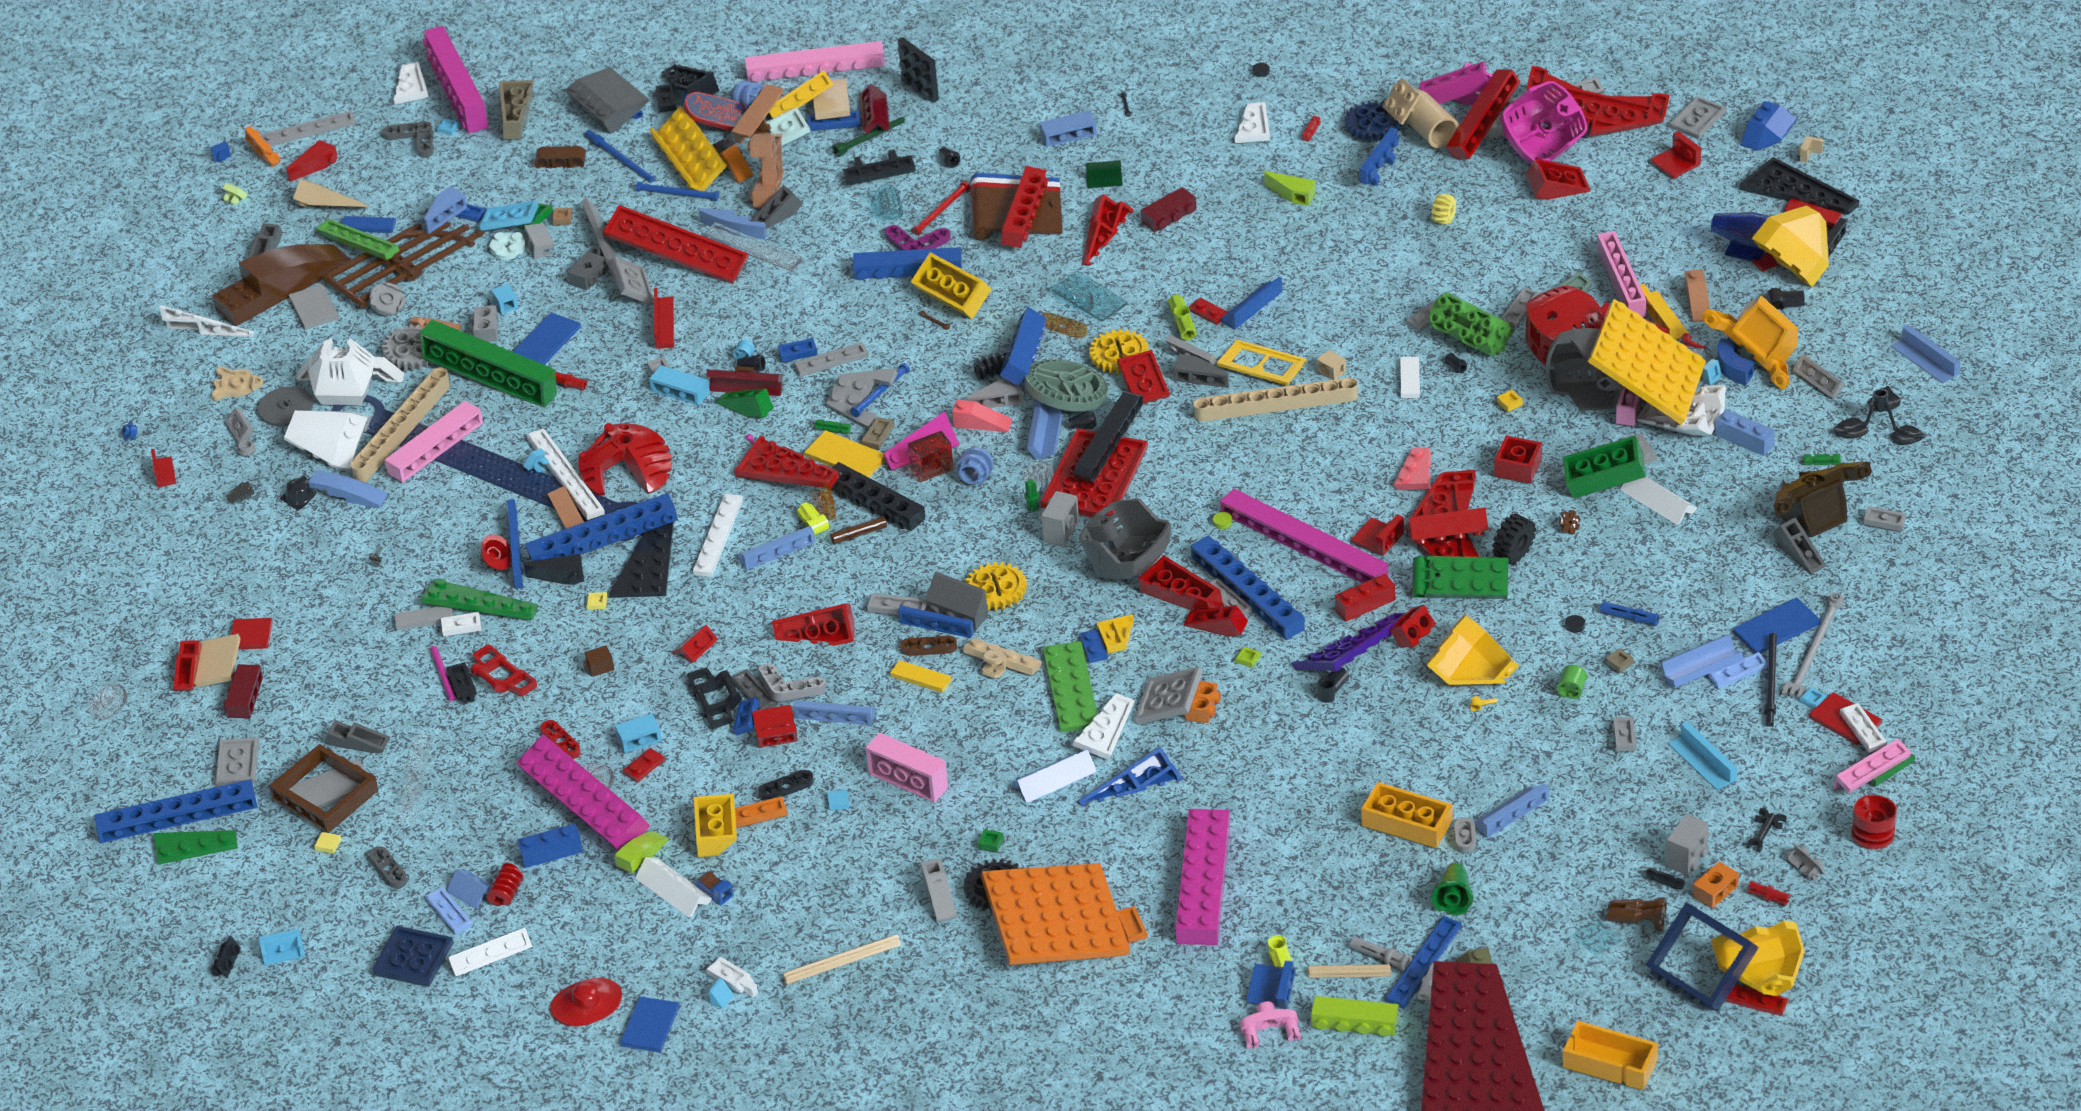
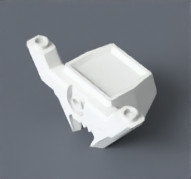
M332 338L321 344L313 356H309L298 370L296 377L298 381H311L314 395L322 405H362L369 391L372 375H378L386 382L400 383L403 381L405 373L384 357H374L351 338L347 342L350 349L347 347L344 349L342 347L339 349L334 347L333 349Z

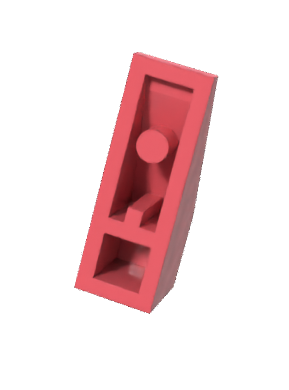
M956 400L952 412L953 423L956 428L1009 432L1012 418L975 401Z

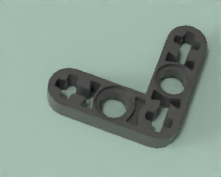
M428 121L389 125L382 129L385 140L417 137L418 155L422 158H428L434 153L432 124Z

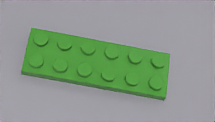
M1082 642L1043 647V653L1060 731L1062 733L1085 729L1092 723L1098 713Z

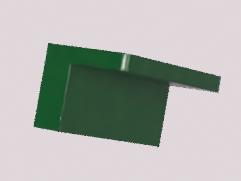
M1121 160L1085 163L1088 189L1123 185Z

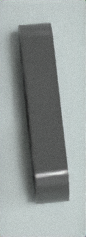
M377 846L370 850L371 863L387 883L394 889L404 887L407 884L406 873L387 849ZM386 866H393L391 870H383ZM396 874V877L401 880L394 879L393 875Z

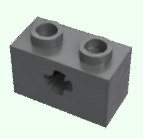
M587 251L567 271L569 284L586 291L591 286H594L599 277L606 274L605 257Z

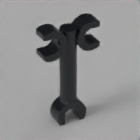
M1760 808L1759 814L1764 816L1756 815L1755 821L1764 824L1757 836L1748 840L1747 849H1750L1752 845H1757V852H1761L1763 840L1771 826L1773 825L1776 829H1782L1783 823L1778 821L1786 822L1787 816L1783 814H1769L1767 809Z

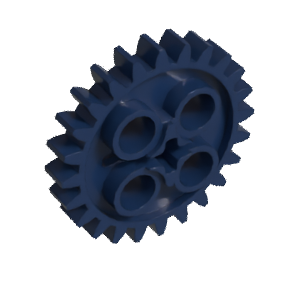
M1368 100L1367 104L1361 102V106L1355 104V108L1350 107V112H1346L1345 116L1347 133H1350V136L1356 135V139L1362 138L1363 142L1366 139H1369V142H1372L1373 139L1378 142L1379 139H1383L1390 128L1400 131L1402 124L1382 107L1384 101L1378 103L1377 100L1374 103Z

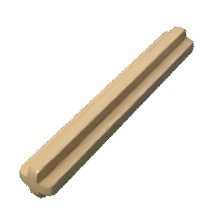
M1389 964L1310 965L1308 967V976L1310 978L1389 977L1391 975V966Z

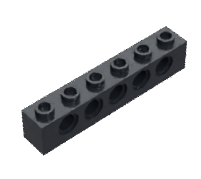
M840 462L832 467V469L837 470L839 478L831 489L827 488L829 491H835L844 499L848 498L854 501L857 506L867 508L872 514L884 516L886 521H892L901 529L912 531L926 519L925 509L921 504Z

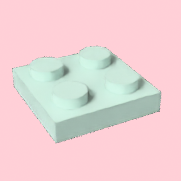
M797 107L766 122V124L771 125V133H783L781 139L782 146L811 132Z

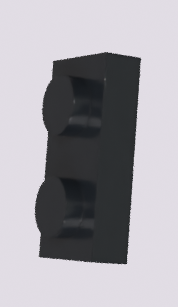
M673 84L656 86L659 112L676 110Z

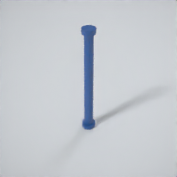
M638 181L636 184L637 192L642 190L713 199L716 202L720 195L719 191L707 192L643 184L641 181Z
M906 363L899 365L898 374L894 382L904 373L907 374L910 371ZM880 385L860 404L850 409L851 414L854 417H859L862 411L890 386Z

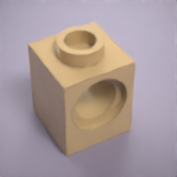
M1328 350L1317 359V372L1331 380H1335L1346 372V359Z

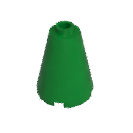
M1451 863L1446 867L1433 889L1432 904L1436 910L1448 912L1446 915H1462L1472 905L1473 894L1465 867L1460 863Z

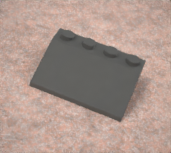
M611 67L581 77L565 90L573 103L610 134L619 129L650 101Z

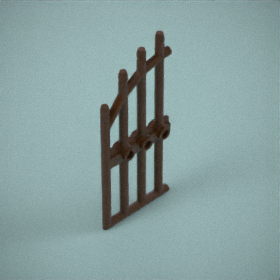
M447 221L428 234L426 230H420L422 226L420 223H417L386 240L395 244L404 238H414L398 247L400 251L394 254L392 258L385 260L375 256L378 259L338 281L333 279L335 276L374 256L364 252L322 275L321 278L364 309L367 306L366 301L369 300L371 291L360 297L356 296L355 293L394 271L399 275L387 281L388 283L396 285L405 279L414 281L419 278V275L423 274L422 270L466 245L470 248L475 245L474 240L483 236L484 231L478 230L464 237L460 234L469 229L468 224L462 225L451 232L443 231V229H447L450 226V223ZM432 236L441 237L405 258L400 255ZM452 239L458 241L417 265L411 263ZM384 263L389 266L349 289L344 287V285Z

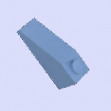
M450 186L437 195L424 218L426 233L430 234L467 209L464 193Z

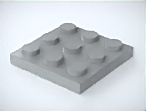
M1200 667L1149 678L1135 716L1137 724L1150 723L1189 713L1203 673Z

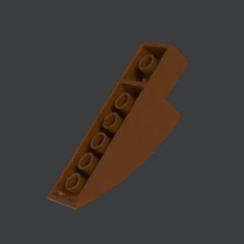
M298 244L269 250L239 262L241 280L212 295L215 310L233 326H238L288 299L289 294L304 290L321 281L322 275L348 262L351 258L334 244Z

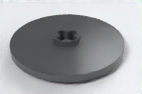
M278 388L269 392L261 399L258 405L259 416L270 425L289 426L295 410L312 411L313 399L307 391L301 388Z

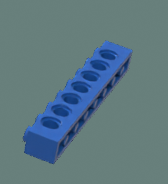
M666 493L525 543L531 561L584 554L677 521L678 517L670 495Z
M1208 535L1190 545L1191 558L1214 578L1218 577L1253 607V612L1285 640L1305 630L1303 614L1281 598L1278 592L1273 591L1265 581L1260 580L1253 571L1246 568L1230 551L1224 549L1217 540Z
M249 779L94 814L100 843H105L258 807L252 780Z

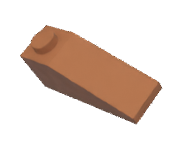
M1703 269L1685 271L1684 288L1693 322L1703 321L1701 316L1704 312L1710 309Z

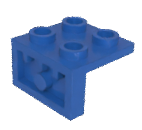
M1285 960L1283 967L1255 964L1247 1003L1259 1005L1263 1002H1272L1275 1008L1288 1009L1296 973L1293 961Z

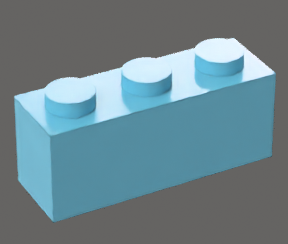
M662 365L649 378L651 391L698 406L710 392L708 379Z

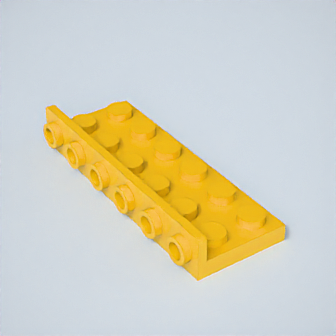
M682 106L673 113L658 131L652 127L649 129L652 133L651 138L660 144L658 147L666 153L665 157L674 163L672 166L680 172L679 176L688 182L686 185L691 190L705 191L727 167V164L694 120L690 118V115L686 114Z

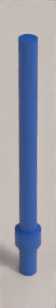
M591 130L585 132V135L596 146H601L648 182L655 181V177L608 144L602 136L596 135Z

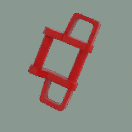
M490 644L473 653L476 664L471 667V673L475 676H480L496 692L505 693L510 691L522 697L537 687L535 678L511 664L503 654ZM488 653L494 656L486 663L480 660L481 657ZM499 666H503L512 675L504 680L495 679L489 673ZM523 680L529 683L523 688L515 686Z

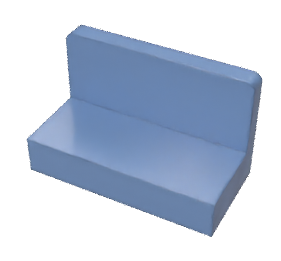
M456 869L447 891L472 907L477 908L484 894H488L492 884L468 870Z

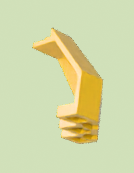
M1808 206L1768 217L1752 238L1760 249L1770 253L1780 265L1791 270L1799 280L1811 287L1814 286L1829 266L1826 221L1819 212Z
M1466 613L1451 628L1450 634L1437 647V652L1427 661V666L1449 685L1507 683L1504 678H1509L1519 667L1515 660L1490 634Z
M1784 920L1769 928L1754 926L1740 933L1741 936L1757 945L1759 949L1739 980L1767 995L1777 996L1792 989L1805 952L1796 922ZM1721 934L1711 939L1718 968L1726 973L1742 947Z

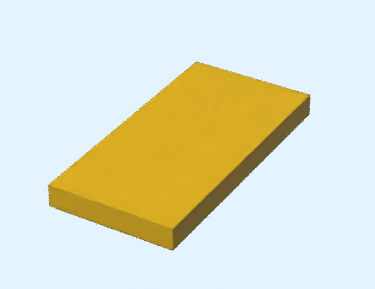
M826 430L804 452L805 457L830 467L840 462L867 477H870L885 461L884 453Z

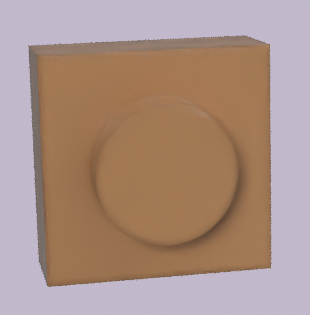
M554 208L553 224H571L572 208Z

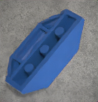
M1763 101L1748 122L1741 146L1759 151L1762 148L1781 142L1796 123V118L1788 109L1781 105Z

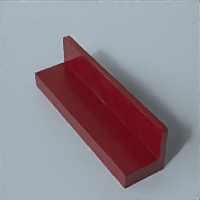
M870 83L860 94L862 129L865 133L869 134L878 124L886 131H889L887 95Z
M707 370L706 377H710L709 390L712 392L766 388L769 396L782 395L783 374Z

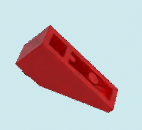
M318 140L286 168L288 181L297 180L334 164L338 159L336 147Z
M1237 605L1191 610L1184 626L1229 637L1242 635L1248 620Z

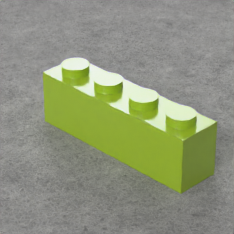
M1315 996L1311 1013L1312 1027L1320 1030L1335 1029L1340 1032L1354 1031L1360 1034L1373 1033L1381 1036H1395L1399 1019V1004Z

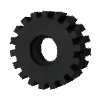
M1514 513L1510 514V517L1507 516L1505 522L1500 524L1501 528L1497 529V536H1494L1493 540L1495 542L1492 544L1494 556L1497 558H1508V563L1511 565H1516L1517 561L1519 562L1526 552L1529 553V547L1533 545L1534 542L1532 540L1536 536L1534 534L1536 532L1535 523Z

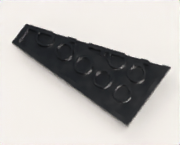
M1774 157L1743 180L1739 186L1741 190L1788 201L1795 199L1847 215L1859 207L1860 200Z
M674 522L646 531L612 587L609 598L667 596Z

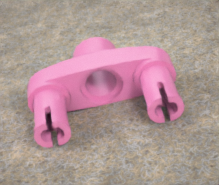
M1272 1002L1260 1003L1256 1007L1257 1013L1243 1018L1239 1023L1248 1049L1252 1048V1042L1254 1048L1260 1045L1256 1031L1264 1030L1266 1027L1271 1026L1273 1028L1284 1026L1288 1041H1293L1294 1036L1295 1040L1301 1039L1297 1025L1299 1022L1297 1013L1289 1009L1275 1010Z

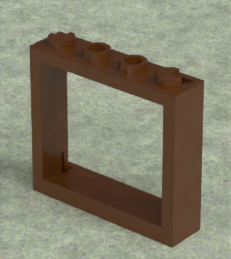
M321 744L317 745L269 785L274 801L327 833L332 831L379 791L377 778L372 773L364 771L359 765H354L345 757L337 755L330 748H326ZM321 762L328 764L360 783V785L327 812L289 790Z

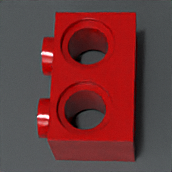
M1425 605L1412 607L1389 628V631L1400 648H1413L1420 643L1419 640L1422 637L1431 633L1430 629L1436 623Z

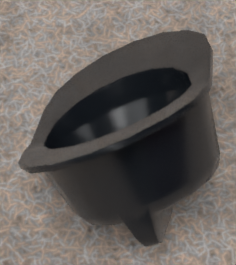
M303 475L287 483L286 492L280 499L299 511L314 498L316 491L310 488L309 481Z

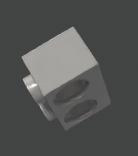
M496 305L475 307L474 314H471V322L474 325L470 328L471 335L488 342L497 341L498 313Z

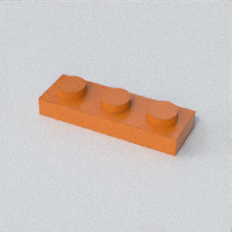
M783 797L735 808L736 828L787 816Z

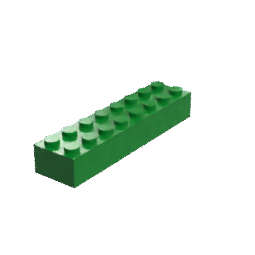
M431 320L420 331L422 359L544 408L557 395L555 369L435 320Z

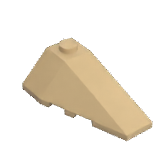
M300 179L293 199L298 200L297 204L304 207L308 205L368 207L366 203Z

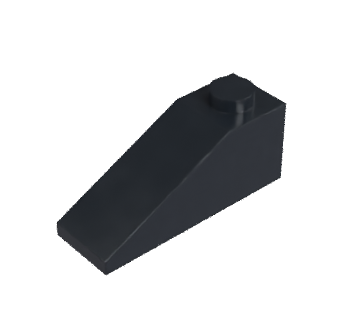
M581 554L524 562L525 573L528 578L565 585L584 582Z

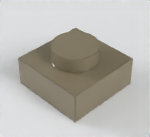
M1619 648L1606 658V664L1621 673L1634 664V658Z

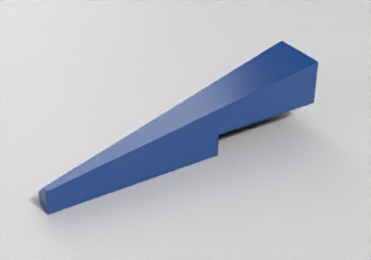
M1158 746L1079 799L1078 802L1082 806H1086V802L1094 800L1101 802L1105 801V797L1113 795L1121 797L1147 790V786L1155 784L1163 786L1167 781L1176 779L1179 782L1183 778L1174 764L1170 762L1162 747Z

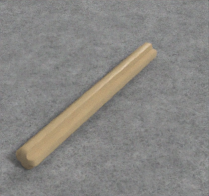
M892 935L784 972V981L786 984H790L900 946V939L898 935Z

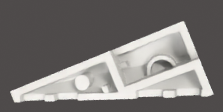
M160 306L162 320L166 321L167 328L199 330L200 335L253 337L254 331L171 307Z

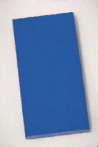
M551 312L513 352L545 365L581 328V323Z
M1796 597L1733 628V633L1754 653H1762L1769 649L1770 633L1777 634V645L1820 625L1821 619Z

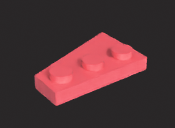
M1415 447L1411 449L1394 483L1395 489H1430L1431 451L1429 447Z

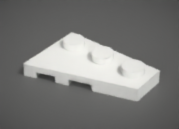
M419 62L402 65L399 84L396 87V95L394 96V104L428 98Z
M1265 102L1248 103L1243 115V121L1239 125L1238 134L1235 136V143L1270 140Z

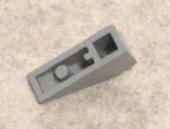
M1000 379L967 396V401H975L988 408L1023 404L1021 384L1018 387L1007 379Z

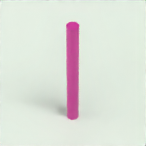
M432 646L430 652L449 701H454L457 698L440 653L436 646Z

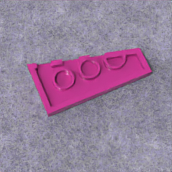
M944 411L886 451L883 456L890 471L955 448L959 446V442Z

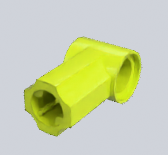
M807 502L800 505L797 509L798 516L805 523V527H812L814 536L829 530V523L824 514L820 515L813 505Z
M1280 935L1269 938L1268 955L1272 960L1273 966L1283 967L1285 960L1292 961L1287 949L1286 939Z

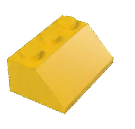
M734 794L694 797L698 857L718 856L737 840Z

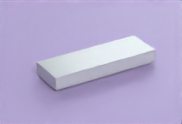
M1400 357L1401 398H1420L1419 357Z
M1859 703L1840 709V715L1868 753L1879 750L1887 745V741Z

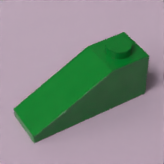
M766 388L726 392L716 399L718 404L749 418H764L768 416V412L774 409Z

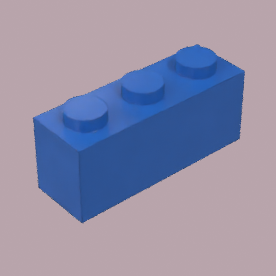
M575 823L517 839L524 868L583 852L581 838Z

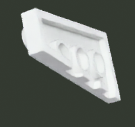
M1116 693L1105 705L1101 713L1097 714L1092 723L1074 740L1072 746L1088 750L1089 753L1110 760L1135 700Z

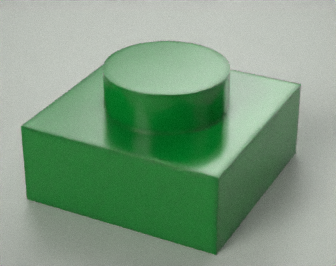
M984 829L978 842V849L998 853L1004 839L1003 833Z

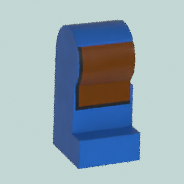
M707 871L695 881V885L712 897V900L720 906L734 896L732 883L728 880L723 881L717 878L711 871ZM725 892L726 896L722 898V894Z

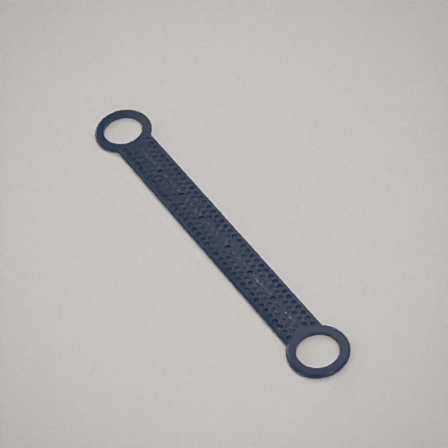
M366 395L363 402L372 404L376 408V413L370 420L365 433L375 436L393 416L394 412L386 410L379 399ZM335 405L331 411H341L346 405ZM418 423L399 446H404L429 426ZM463 440L458 441L434 459V461L553 509L555 508L548 497V493L562 487L556 477L543 472H537L535 469L527 470L521 463ZM592 492L604 508L605 515L637 504V502L632 501L618 503ZM576 506L582 520L585 522L589 521ZM645 532L626 538L621 541H629L642 536Z

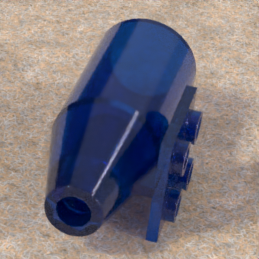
M1755 212L1715 213L1711 222V231L1730 240L1725 256L1749 261H1760L1766 251L1760 249L1752 238L1770 216Z

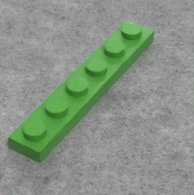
M330 219L316 228L319 235L385 260L392 258L394 254L400 251L397 244Z

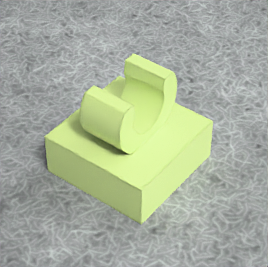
M225 183L223 187L227 192L224 200L228 202L232 198L231 203L234 205L238 203L239 198L244 200L247 196V193L239 187Z

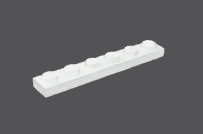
M724 494L693 569L694 575L712 577L743 502V496Z

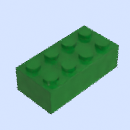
M1636 435L1563 457L1566 485L1573 498L1646 477L1643 450Z

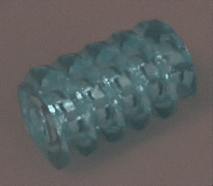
M891 184L880 186L877 190V198L882 217L886 220L900 219L904 212L899 191Z

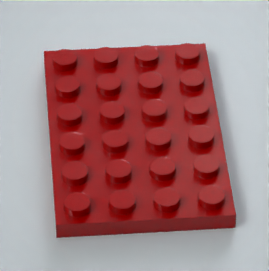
M1077 428L1040 501L1041 508L1047 507L1049 498H1052L1056 491L1076 495L1079 515L1094 517L1095 514L1112 502L1123 500L1147 451L1148 441L1123 437L1096 480L1092 483L1074 478V469L1097 432ZM1115 510L1108 512L1104 516L1112 515L1115 513Z

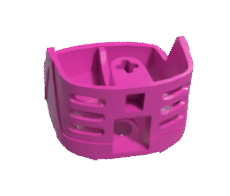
M1548 81L1528 89L1500 114L1504 135L1516 153L1530 164H1532L1535 158L1554 161L1570 150L1587 130L1586 120L1581 108L1571 94L1554 81ZM1543 124H1547L1548 127H1549V130H1546V129L1543 127Z

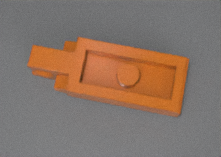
M251 125L245 128V140L261 159L266 160L271 167L281 162L277 152L272 151L268 142H264L259 132L254 130Z

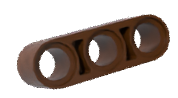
M581 146L540 147L536 150L534 165L538 169L545 167L546 169L557 167L583 168L586 150Z

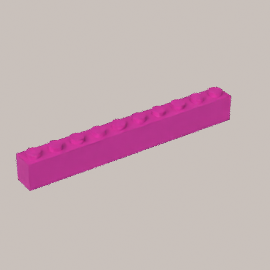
M1232 489L1220 501V512L1229 513L1232 516V520L1361 583L1383 574L1388 576V563L1361 551L1243 492Z

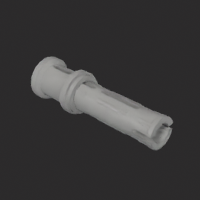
M1356 936L1350 944L1351 949L1380 959L1390 966L1400 968L1402 972L1406 970L1412 961L1410 954L1404 955L1397 952L1394 948L1386 949Z

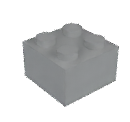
M1056 491L1053 497L1049 498L1046 509L1040 515V521H1042L1041 535H1043L1045 543L1062 547L1067 545L1079 524L1076 495Z
M1688 814L1683 817L1667 839L1666 867L1685 875H1689L1692 870L1695 871L1698 868L1701 857L1705 858L1709 851V846H1707L1710 832H1708V822Z

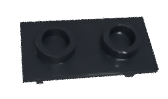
M229 935L227 941L221 944L217 955L218 959L215 960L210 968L213 976L223 974L228 978L233 969L241 947L231 935Z

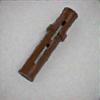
M882 516L830 533V538L834 545L847 540L852 541L858 536L887 528V522L885 517Z

